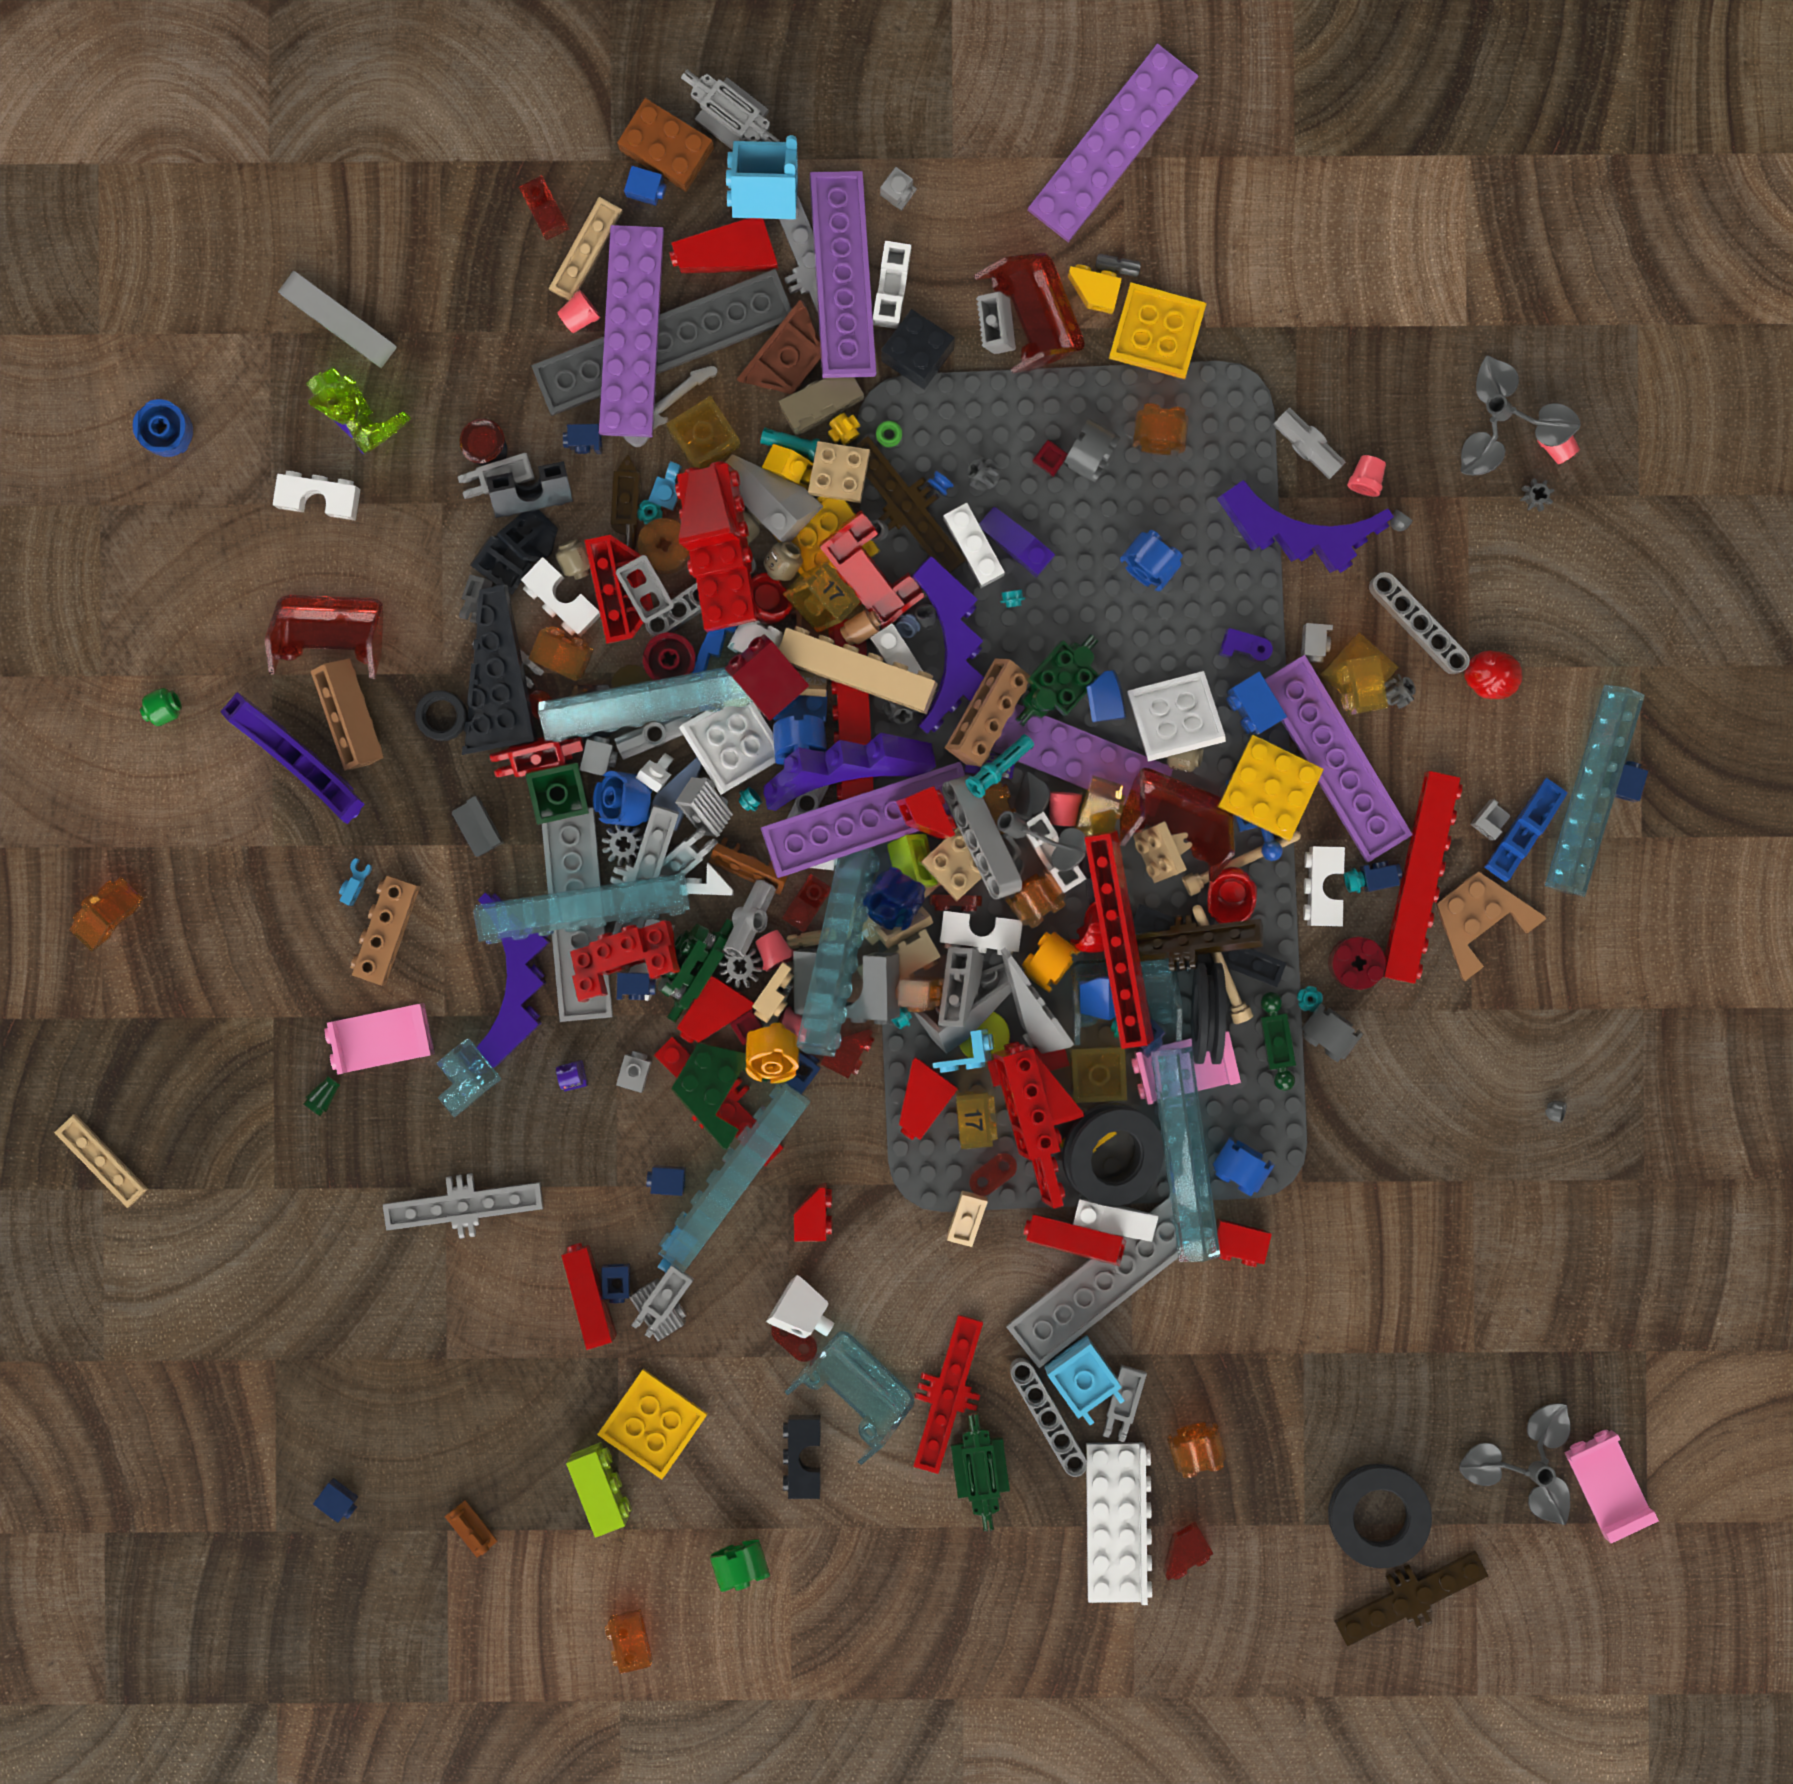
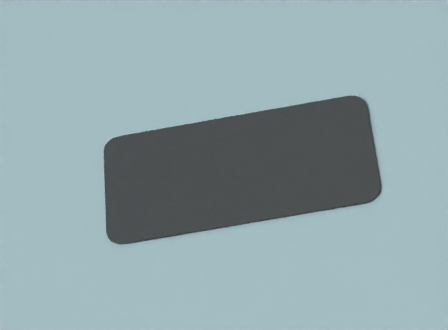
M1225 361L1190 362L1185 379L1134 365L936 373L925 390L903 375L886 379L868 393L859 408L858 422L860 427L857 431L860 435L857 437V444L869 436L908 487L921 477H924L927 481L929 478L933 479L935 471L944 475L954 485L952 489H947L946 496L933 488L926 495L927 499L935 493L940 498L926 509L961 554L964 556L960 546L955 542L946 526L943 516L965 503H968L978 524L995 506L1055 554L1054 559L1036 578L984 533L1005 572L1004 576L980 589L968 566L967 560L950 573L978 599L974 603L977 607L967 619L964 616L960 619L983 640L980 644L982 650L972 660L968 657L966 661L983 677H985L995 658L1010 659L1031 675L1060 641L1064 640L1069 646L1073 642L1082 645L1091 634L1099 642L1091 649L1094 654V660L1090 666L1099 675L1104 671L1115 670L1121 683L1127 718L1092 722L1087 693L1068 715L1063 716L1054 708L1048 711L1046 716L1146 756L1127 691L1204 671L1225 734L1226 742L1203 747V759L1199 768L1196 767L1192 772L1173 769L1154 817L1110 799L1105 808L1103 806L1106 800H1091L1092 797H1105L1016 762L1013 779L1001 778V781L997 784H992L983 796L996 826L998 818L1002 813L1006 811L1014 813L1015 801L1027 772L1032 773L1046 783L1050 791L1082 794V803L1079 806L1076 826H1052L1059 838L1061 833L1069 827L1078 828L1086 836L1108 831H1118L1132 917L1134 918L1138 905L1141 904L1174 918L1182 916L1184 922H1186V915L1192 914L1194 923H1196L1197 921L1192 909L1195 905H1200L1209 922L1211 917L1208 911V888L1210 882L1204 884V887L1200 889L1201 892L1190 896L1184 886L1182 877L1193 873V875L1198 873L1200 875L1264 844L1260 827L1239 832L1235 816L1218 807L1227 787L1225 781L1231 779L1252 735L1251 733L1247 734L1240 724L1242 717L1237 710L1233 711L1228 705L1226 698L1229 696L1226 692L1259 671L1265 679L1286 666L1281 546L1273 537L1275 540L1273 544L1264 550L1258 547L1252 551L1217 500L1222 494L1244 480L1257 497L1279 512L1276 429L1273 425L1275 423V410L1270 390L1255 372L1241 364ZM1088 419L1097 422L1121 437L1096 482L1090 481L1063 464L1054 477H1052L1032 462L1047 439L1069 454ZM884 421H894L902 429V439L894 447H884L876 438V430ZM891 430L885 431V438H893L894 432ZM981 457L987 460L991 459L997 463L998 466L995 470L999 472L998 483L993 488L986 489L985 492L970 486L968 483L971 478L967 476L969 465L974 460H980ZM866 477L861 503H859L860 511L862 510L870 521L877 520L885 513L882 509L887 503ZM927 481L919 487L921 491L930 485ZM889 518L885 521L887 525L891 522ZM895 526L889 531L885 539L874 541L880 552L873 556L872 559L891 584L908 572L912 575L929 557L905 526L900 530ZM1150 530H1154L1162 537L1164 544L1169 548H1176L1183 555L1180 560L1181 567L1162 591H1155L1157 586L1153 584L1147 587L1140 583L1125 569L1128 565L1127 562L1123 561L1121 563L1120 557L1141 532L1148 533ZM1022 589L1023 597H1026L1025 600H1021L1022 606L1006 608V603H1000L1002 601V592ZM924 590L925 597L905 611L904 615L912 614L915 616V610L919 606L924 604L932 605ZM938 616L934 625L921 626L920 631H917L911 638L902 637L923 672L933 675L932 680L938 684L930 707L938 693L944 671L945 647ZM896 620L892 623L894 627L897 624ZM1226 629H1235L1269 640L1273 647L1271 656L1262 662H1254L1248 656L1233 652L1230 658L1220 656L1219 652ZM870 638L867 639V657L869 653L880 656ZM1027 689L1025 693L1021 695L1017 704L1023 706L1021 700L1029 692ZM869 694L871 740L880 733L932 743L936 767L931 771L960 762L961 760L945 749V746L971 701H968L962 695L959 698L962 701L959 707L953 713L948 711L942 717L944 723L936 732L930 730L927 734L918 726L925 716L924 713H912L913 720L902 725L895 721L889 722L883 708L884 704H889L888 700ZM1282 721L1256 735L1290 752L1289 733ZM1166 758L1156 759V761L1168 765ZM961 761L963 770L965 771L966 764ZM873 777L874 790L912 777ZM1048 802L1046 808H1045L1044 811H1043V812L1045 813V815L1047 816L1048 820H1049V802ZM1090 805L1105 810V812L1101 813L1100 815L1099 811L1090 809L1088 807ZM1165 821L1171 835L1186 832L1188 837L1183 841L1184 843L1191 842L1192 847L1180 855L1187 869L1186 871L1154 883L1146 871V864L1142 855L1135 847L1133 835ZM999 830L1005 845L1012 847L1010 842L1004 838L1005 833ZM917 831V832H914V833H912V834H926V833L921 832V831ZM926 834L930 852L945 840ZM1273 834L1274 839L1279 838V836ZM1026 836L1018 839L1013 838L1021 850L1019 858L1025 864L1023 873L1020 876L1022 880L1021 891L994 899L988 892L987 887L981 883L983 881L981 878L958 901L940 885L920 903L931 915L933 924L925 929L941 957L937 959L938 964L925 971L922 967L915 971V977L902 984L899 980L900 1006L904 1005L911 1013L912 1018L909 1019L910 1026H904L902 1029H899L891 1020L890 1024L882 1025L888 1164L892 1180L902 1195L922 1209L953 1212L956 1210L962 1190L986 1196L988 1202L985 1210L1050 1207L1042 1202L1032 1161L1021 1156L1018 1152L1001 1085L993 1087L987 1062H985L986 1067L966 1069V1064L959 1065L960 1070L940 1073V1068H933V1063L968 1057L959 1046L946 1054L931 1039L910 1005L935 989L940 988L943 991L948 949L944 948L945 943L940 942L943 911L970 914V930L980 937L987 936L993 931L995 917L1023 920L1019 952L1013 951L1012 955L1023 972L1025 971L1022 966L1023 962L1030 953L1036 954L1039 950L1038 942L1046 932L1049 934L1056 932L1069 943L1070 939H1079V934L1076 933V930L1084 925L1085 913L1091 905L1088 903L1085 880L1067 892L1062 893ZM894 840L874 846L877 906L897 889L887 844ZM1294 842L1282 848L1283 852L1278 860L1269 861L1261 857L1240 867L1248 873L1257 886L1255 909L1248 920L1261 919L1263 923V947L1251 949L1287 963L1278 987L1271 986L1228 968L1242 1002L1250 1006L1254 1015L1248 1021L1234 1024L1230 1015L1232 1004L1226 992V1030L1230 1034L1241 1083L1226 1084L1154 1101L1153 1104L1148 1105L1145 1099L1141 1100L1139 1097L1137 1084H1141L1139 1073L1134 1074L1131 1059L1135 1058L1134 1052L1139 1051L1137 1047L1121 1049L1120 1038H1114V1032L1111 1031L1115 1017L1111 1020H1105L1079 1012V982L1082 980L1087 982L1098 977L1109 976L1105 952L1088 953L1080 951L1078 956L1073 953L1071 957H1073L1072 961L1074 962L1057 985L1053 983L1049 985L1052 988L1050 993L1029 979L1032 986L1046 1003V1007L1049 1008L1074 1043L1070 1048H1065L1070 1066L1050 1072L1083 1111V1114L1093 1107L1106 1103L1125 1104L1148 1117L1161 1134L1164 1158L1160 1173L1154 1184L1145 1194L1128 1204L1159 1203L1170 1195L1175 1202L1260 1198L1280 1192L1295 1180L1304 1165L1307 1148L1302 1014L1301 1008L1298 1005L1299 1000L1297 999L1298 992L1300 991ZM1081 861V862L1078 864V867L1080 868V870H1081L1082 873H1083V866H1082V861ZM879 939V952H884L888 948ZM961 945L960 948H971V946ZM987 948L986 953H980L984 955L982 971L1004 963L1002 955H997V949ZM1169 958L1141 962L1149 1014L1165 1032L1161 1037L1163 1045L1192 1038L1191 1000L1194 969H1191L1189 972L1180 970L1179 962H1177V970L1170 972ZM1011 992L993 1012L999 1014L1007 1023L1010 1032L1009 1043L1019 1042V1044L1029 1047L1022 1037L1026 1032L1020 1024ZM1268 992H1275L1281 997L1282 1006L1278 1013H1287L1296 1062V1066L1288 1067V1071L1292 1072L1295 1077V1084L1288 1091L1279 1090L1275 1086L1274 1077L1278 1070H1269L1260 1021V1017L1268 1016V1012L1261 1006V999ZM915 1056L958 1087L956 1093L921 1140L917 1137L911 1140L900 1131L902 1126L899 1125L910 1068ZM976 1110L982 1113L981 1116L965 1117V1114L977 1113ZM979 1119H982L983 1131L973 1126H966L965 1123H974L980 1126ZM1077 1119L1054 1126V1129L1058 1128L1061 1139L1066 1137ZM1115 1131L1116 1135L1096 1148L1097 1151L1092 1153V1170L1098 1178H1112L1126 1170L1132 1161L1135 1150L1134 1141L1129 1132ZM1229 1137L1233 1138L1234 1144L1239 1140L1263 1155L1261 1160L1266 1164L1270 1160L1275 1165L1259 1192H1254L1252 1196L1239 1190V1185L1236 1182L1230 1180L1227 1183L1215 1175L1216 1171L1214 1170L1213 1163ZM1059 1144L1060 1152L1050 1155L1051 1157L1054 1156L1057 1161L1059 1171L1055 1174L1057 1181L1062 1183L1065 1191V1197L1062 1198L1064 1206L1061 1207L1078 1206L1082 1194L1066 1178L1062 1165V1147Z

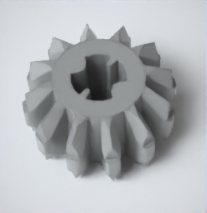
M615 825L617 833H615L612 829L608 828L606 832L612 838H602V842L610 843V847L602 849L603 853L613 852L608 858L610 862H613L619 856L618 866H623L624 858H626L627 864L633 865L631 856L637 858V850L640 849L638 842H641L643 836L636 838L641 829L635 827L630 833L631 826H625L623 831L621 825ZM623 837H627V842L631 843L630 849L625 848V852H622V847L618 846V841H623Z
M755 948L751 949L743 958L747 962L745 964L747 971L745 973L740 971V974L735 971L737 966L734 963L737 958L727 954L725 951L723 952L724 957L729 960L728 962L723 960L719 962V965L727 966V969L720 971L719 974L720 976L727 973L730 974L725 981L726 984H730L733 979H736L735 988L738 989L743 979L745 987L748 988L750 987L748 977L755 982L759 980L753 974V971L762 972L763 970L762 967H754V963L761 962L762 959L761 957L751 958L756 953Z

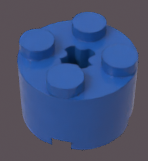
M156 399L147 402L145 406L137 411L133 419V433L139 443L150 452L162 457H172L184 453L188 449L193 437V425L188 414L170 401ZM167 425V428L161 433L159 429Z
M1150 530L1148 533L1141 532L1120 557L1121 563L1123 561L1127 562L1128 565L1125 569L1140 583L1147 587L1153 584L1157 586L1155 591H1162L1181 567L1180 560L1183 555L1176 548H1169L1162 542L1163 539L1157 532Z
M803 715L804 720H795V716H789L777 721L773 726L776 764L784 765V759L798 747L826 752V731L823 720L815 716Z
M608 771L602 775L606 776L603 781L598 782L593 795L594 810L599 812L601 816L599 820L603 823L631 827L637 826L649 820L652 789L636 779L638 774Z
M1232 1137L1228 1138L1213 1163L1217 1177L1227 1183L1230 1180L1236 1182L1239 1185L1238 1189L1249 1196H1252L1254 1192H1259L1275 1165L1270 1160L1266 1164L1261 1160L1263 1155L1245 1143L1237 1140L1236 1144H1234Z

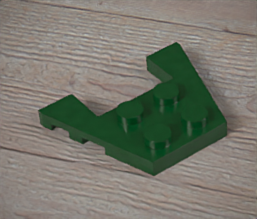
M698 1043L671 1090L701 1122L706 1131L714 1137L719 1146L726 1151L739 1129L717 1117L716 1113L742 1070L746 1072V1053ZM762 1078V1082L766 1083L768 1079Z

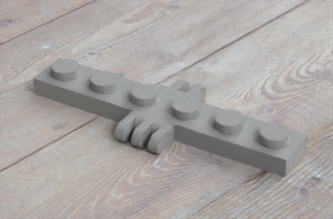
M797 196L796 219H779L798 267L792 269L793 274L784 278L786 284L797 282L796 285L788 288L790 294L798 291L802 295L809 293L818 313L813 231Z
M653 804L634 866L626 864L625 868L614 866L613 872L622 875V878L611 876L610 882L620 885L619 890L625 892V896L613 935L621 933V928L629 925H637V927L643 928L651 901L669 905L670 899L661 896V893L672 895L674 890L664 886V884L675 886L677 880L660 874L679 812Z
M473 1173L467 1174V1185H464L462 1175H456L457 1186L453 1185L452 1176L446 1177L448 1195L383 1204L386 1231L452 1222V1228H458L460 1239L465 1238V1227H468L470 1237L476 1236L475 1226L480 1225L479 1218L544 1208L541 1182L475 1191Z

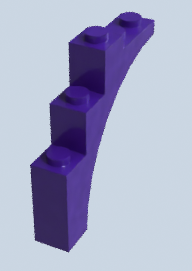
M1244 480L1217 498L1252 551L1258 547L1264 550L1275 542L1274 537L1291 562L1298 558L1302 562L1314 553L1313 548L1329 573L1335 570L1341 573L1352 566L1351 559L1357 556L1354 549L1356 550L1368 541L1366 536L1373 531L1377 535L1388 528L1389 524L1387 521L1394 517L1387 508L1369 519L1353 524L1339 526L1311 525L1291 519L1272 509L1256 496Z
M929 556L911 575L925 591L936 610L942 628L945 647L944 671L938 693L927 714L918 724L927 734L930 730L936 732L944 723L942 717L948 711L953 713L962 703L959 698L962 695L968 701H971L984 679L966 661L968 657L972 660L982 650L980 644L983 640L960 620L963 616L967 619L977 608L974 603L978 599L932 556Z
M239 692L220 711L228 722L261 746L302 781L339 819L348 824L353 818L358 816L365 804L354 793L352 786L343 777L325 765L313 751L291 736L280 723Z
M880 733L866 745L839 740L826 752L798 747L784 759V769L763 786L767 809L776 811L789 801L807 792L841 781L876 776L915 777L930 772L936 767L932 743Z
M485 892L478 901L489 913L500 934L506 954L507 980L505 996L499 1015L489 1033L475 1050L492 1068H495L542 1024L538 1020L540 1014L531 1005L526 1007L524 1004L546 984L542 979L545 974L535 964L531 967L529 963L550 943V940L547 938L550 934L539 923L536 926L533 923H529L523 929L521 925L524 922L514 912L509 914L503 908L505 902L496 893L491 895Z

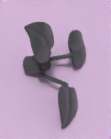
M1486 356L1478 372L1476 391L1478 397L1486 404L1488 412L1492 415L1490 421L1492 422L1493 436L1491 437L1486 432H1477L1468 437L1461 452V472L1465 475H1483L1493 471L1501 464L1506 450L1502 443L1496 441L1498 438L1497 421H1505L1512 414L1538 425L1535 430L1536 438L1543 445L1550 447L1559 446L1570 439L1580 429L1581 421L1573 410L1558 403L1543 406L1539 411V420L1517 410L1505 398L1511 396L1518 387L1519 376L1517 371L1505 362L1496 360L1491 356Z
M1030 772L1026 773L1015 801L1014 813L1010 811L1002 813L998 818L997 827L1005 833L1004 838L1012 845V847H1006L1020 876L1023 873L1025 864L1019 858L1021 850L1013 838H1023L1026 834L1056 847L1052 854L1053 865L1061 871H1069L1076 867L1085 857L1087 850L1084 838L1087 836L1076 828H1068L1061 833L1058 843L1028 829L1025 820H1031L1033 815L1042 813L1050 798V790L1047 784Z
M1562 1403L1549 1404L1539 1408L1530 1417L1527 1424V1434L1531 1439L1538 1441L1537 1447L1541 1461L1531 1463L1527 1470L1501 1462V1451L1495 1445L1485 1442L1473 1446L1460 1462L1459 1470L1462 1475L1472 1483L1481 1486H1491L1499 1482L1502 1477L1500 1467L1529 1476L1530 1479L1539 1485L1534 1487L1529 1494L1528 1505L1532 1513L1543 1520L1566 1525L1570 1512L1569 1489L1566 1483L1556 1477L1555 1471L1547 1465L1549 1460L1546 1458L1543 1444L1548 1448H1557L1567 1441L1570 1434L1567 1405Z

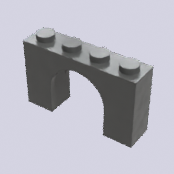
M804 948L793 951L795 1014L805 1015V1019H819L821 1016H828L829 1021H841L844 1018H851L853 1023H863L869 1019L874 1020V1024L880 1025L890 1024V1020L900 1017L899 953L874 952L863 955V989L857 1001L851 1003L839 997L832 987L830 981L829 949Z

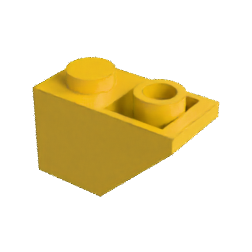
M1077 264L1076 267L1070 266L1068 278L1086 308L1113 314L1122 278L1116 277L1117 274L1111 271L1093 272L1090 267Z
M773 444L762 468L808 490L813 463L791 449Z

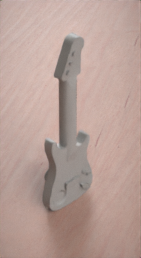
M709 366L691 371L690 377L657 402L654 405L653 430L668 422V417L663 418L659 414L697 384L700 386L710 377H716L717 368ZM623 436L634 447L643 446L650 438Z

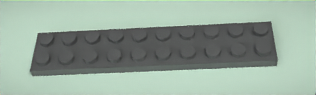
M776 269L660 314L656 375L778 327L792 309ZM604 337L531 365L551 416L601 397Z

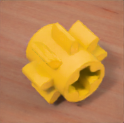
M842 413L829 423L832 429L828 431V434L835 444L841 441L845 446L860 435L857 431L860 423L854 415L848 418L845 413Z

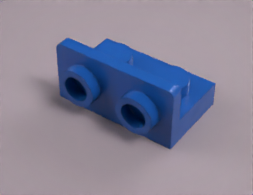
M828 691L826 692V697L799 695L779 712L773 720L779 721L789 716H795V720H804L803 715H811L822 719L826 723Z

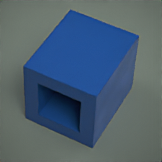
M631 166L624 192L627 198L657 206L658 200H663L667 185L664 184L662 174Z

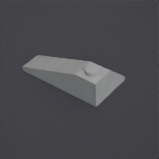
M732 454L725 462L739 473L741 481L739 491L744 505L783 543L785 541L791 542L824 507L813 495L808 494L806 488Z
M1003 948L1001 953L1019 1021L1026 1032L1022 1036L1029 1047L1033 1048L1036 1046L1041 1054L1073 1046L1074 1043L1049 1008L1046 1007V1003L1032 986L1027 976L1008 950Z
M1002 963L982 971L981 982L965 1028L938 1025L942 999L940 988L929 992L910 1005L931 1039L946 1054L966 1041L971 1036L970 1031L977 1030L1012 992L1005 965Z

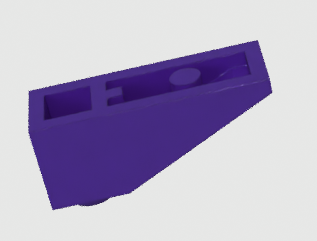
M995 506L979 523L982 531L1036 578L1055 557V554L1042 542Z

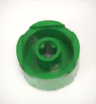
M759 1539L742 1541V1544L737 1546L729 1545L712 1553L710 1556L711 1565L721 1592L735 1588V1591H739L751 1586L749 1581L754 1579L760 1581L770 1577L769 1568Z

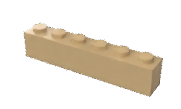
M795 626L794 630L786 628L779 650L794 667L927 714L938 686L936 681L932 680L933 675L918 670L917 674L907 671L908 666L898 662H893V665L884 663L883 657L873 653H869L867 657L859 654L858 648L848 644H844L843 648L833 644V639L823 635H819L818 639L809 636L810 631Z

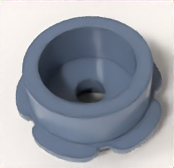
M902 614L896 619L897 624L895 628L900 636L911 638L917 631H920L921 625L914 615Z

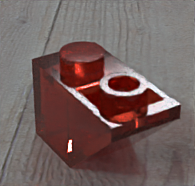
M542 175L519 186L546 241L569 230Z
M810 874L782 919L805 933L833 888Z
M868 1028L834 1039L821 1065L848 1079L851 1074L856 1076L863 1061L859 1060L863 1050L868 1052L875 1038L871 1037L873 1031Z
M1195 1521L1172 1534L1163 1569L1168 1581L1172 1578L1174 1580L1182 1578L1188 1573L1187 1570L1194 1565L1199 1567L1206 1564L1211 1559L1210 1556L1214 1554Z

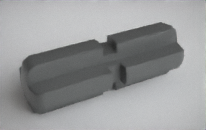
M1098 254L1095 264L1097 269L1111 272L1116 270L1119 271V274L1134 277L1139 275L1141 267L1139 261L1124 258L1117 260L1118 257Z

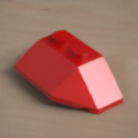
M612 535L584 540L606 644L633 639L644 622L641 620L620 583L616 570L639 558L641 555ZM636 569L627 575V579L633 588H637L646 582V577L640 569ZM651 592L640 598L645 611L654 609Z

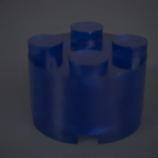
M890 867L888 871H884L877 876L863 900V906H867L869 910L867 915L870 919L881 927L893 930L894 927H902L901 930H906L910 927L924 903V892L926 889L922 883L914 881L909 876L903 874L900 869Z

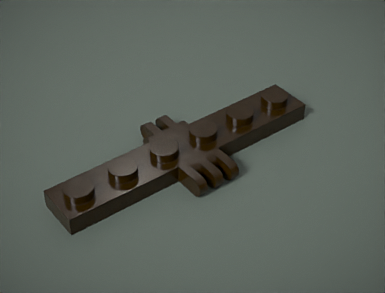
M869 436L854 446L870 450L866 477L887 503L882 509L885 513L877 520L885 522L889 518L891 520L888 524L889 531L895 526L898 530L905 526L928 556H932L949 573L966 561L965 557L926 509L940 498L935 493L927 499L926 495L933 490L931 485H928L922 491L919 489L927 480L921 477L908 487Z
M1192 914L1186 915V924H1183L1182 916H1176L1175 925L1170 926L1168 931L1136 935L1140 962L1169 958V970L1171 972L1177 970V962H1179L1180 970H1186L1187 961L1189 960L1190 968L1195 969L1197 968L1198 955L1263 947V923L1261 919L1198 927L1197 922L1194 923Z
M1473 1551L1416 1579L1409 1564L1404 1566L1408 1577L1404 1578L1400 1569L1395 1571L1399 1580L1396 1583L1391 1574L1386 1575L1385 1577L1392 1592L1334 1620L1347 1647L1404 1618L1407 1619L1408 1623L1414 1621L1418 1630L1423 1628L1419 1621L1421 1617L1424 1618L1427 1625L1432 1624L1428 1615L1432 1612L1430 1605L1488 1577L1477 1552Z

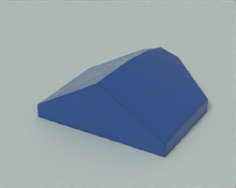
M1115 670L1104 671L1093 683L1086 686L1092 722L1126 719L1119 678Z
M1109 976L1098 977L1087 982L1085 980L1079 982V1012L1081 1014L1105 1020H1111L1116 1017Z

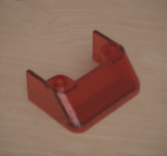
M1046 253L1004 257L974 274L975 280L991 278L995 292L1011 296L1029 343L1021 349L1022 363L1012 367V373L1035 370L1084 349V338L1054 262Z
M287 595L281 597L277 601L265 636L269 674H275L279 659L295 660L302 655L304 648L355 650V658L364 664H368L369 677L375 679L382 655V602L374 598L307 595Z
M1142 768L1134 779L1120 815V845L1125 847L1132 835L1142 832L1146 824L1155 826L1165 821L1170 834L1175 835L1185 832L1188 834L1185 840L1192 843L1190 848L1192 855L1200 861L1208 862L1209 881L1214 882L1235 855L1233 814L1218 807L1221 797L1151 768Z

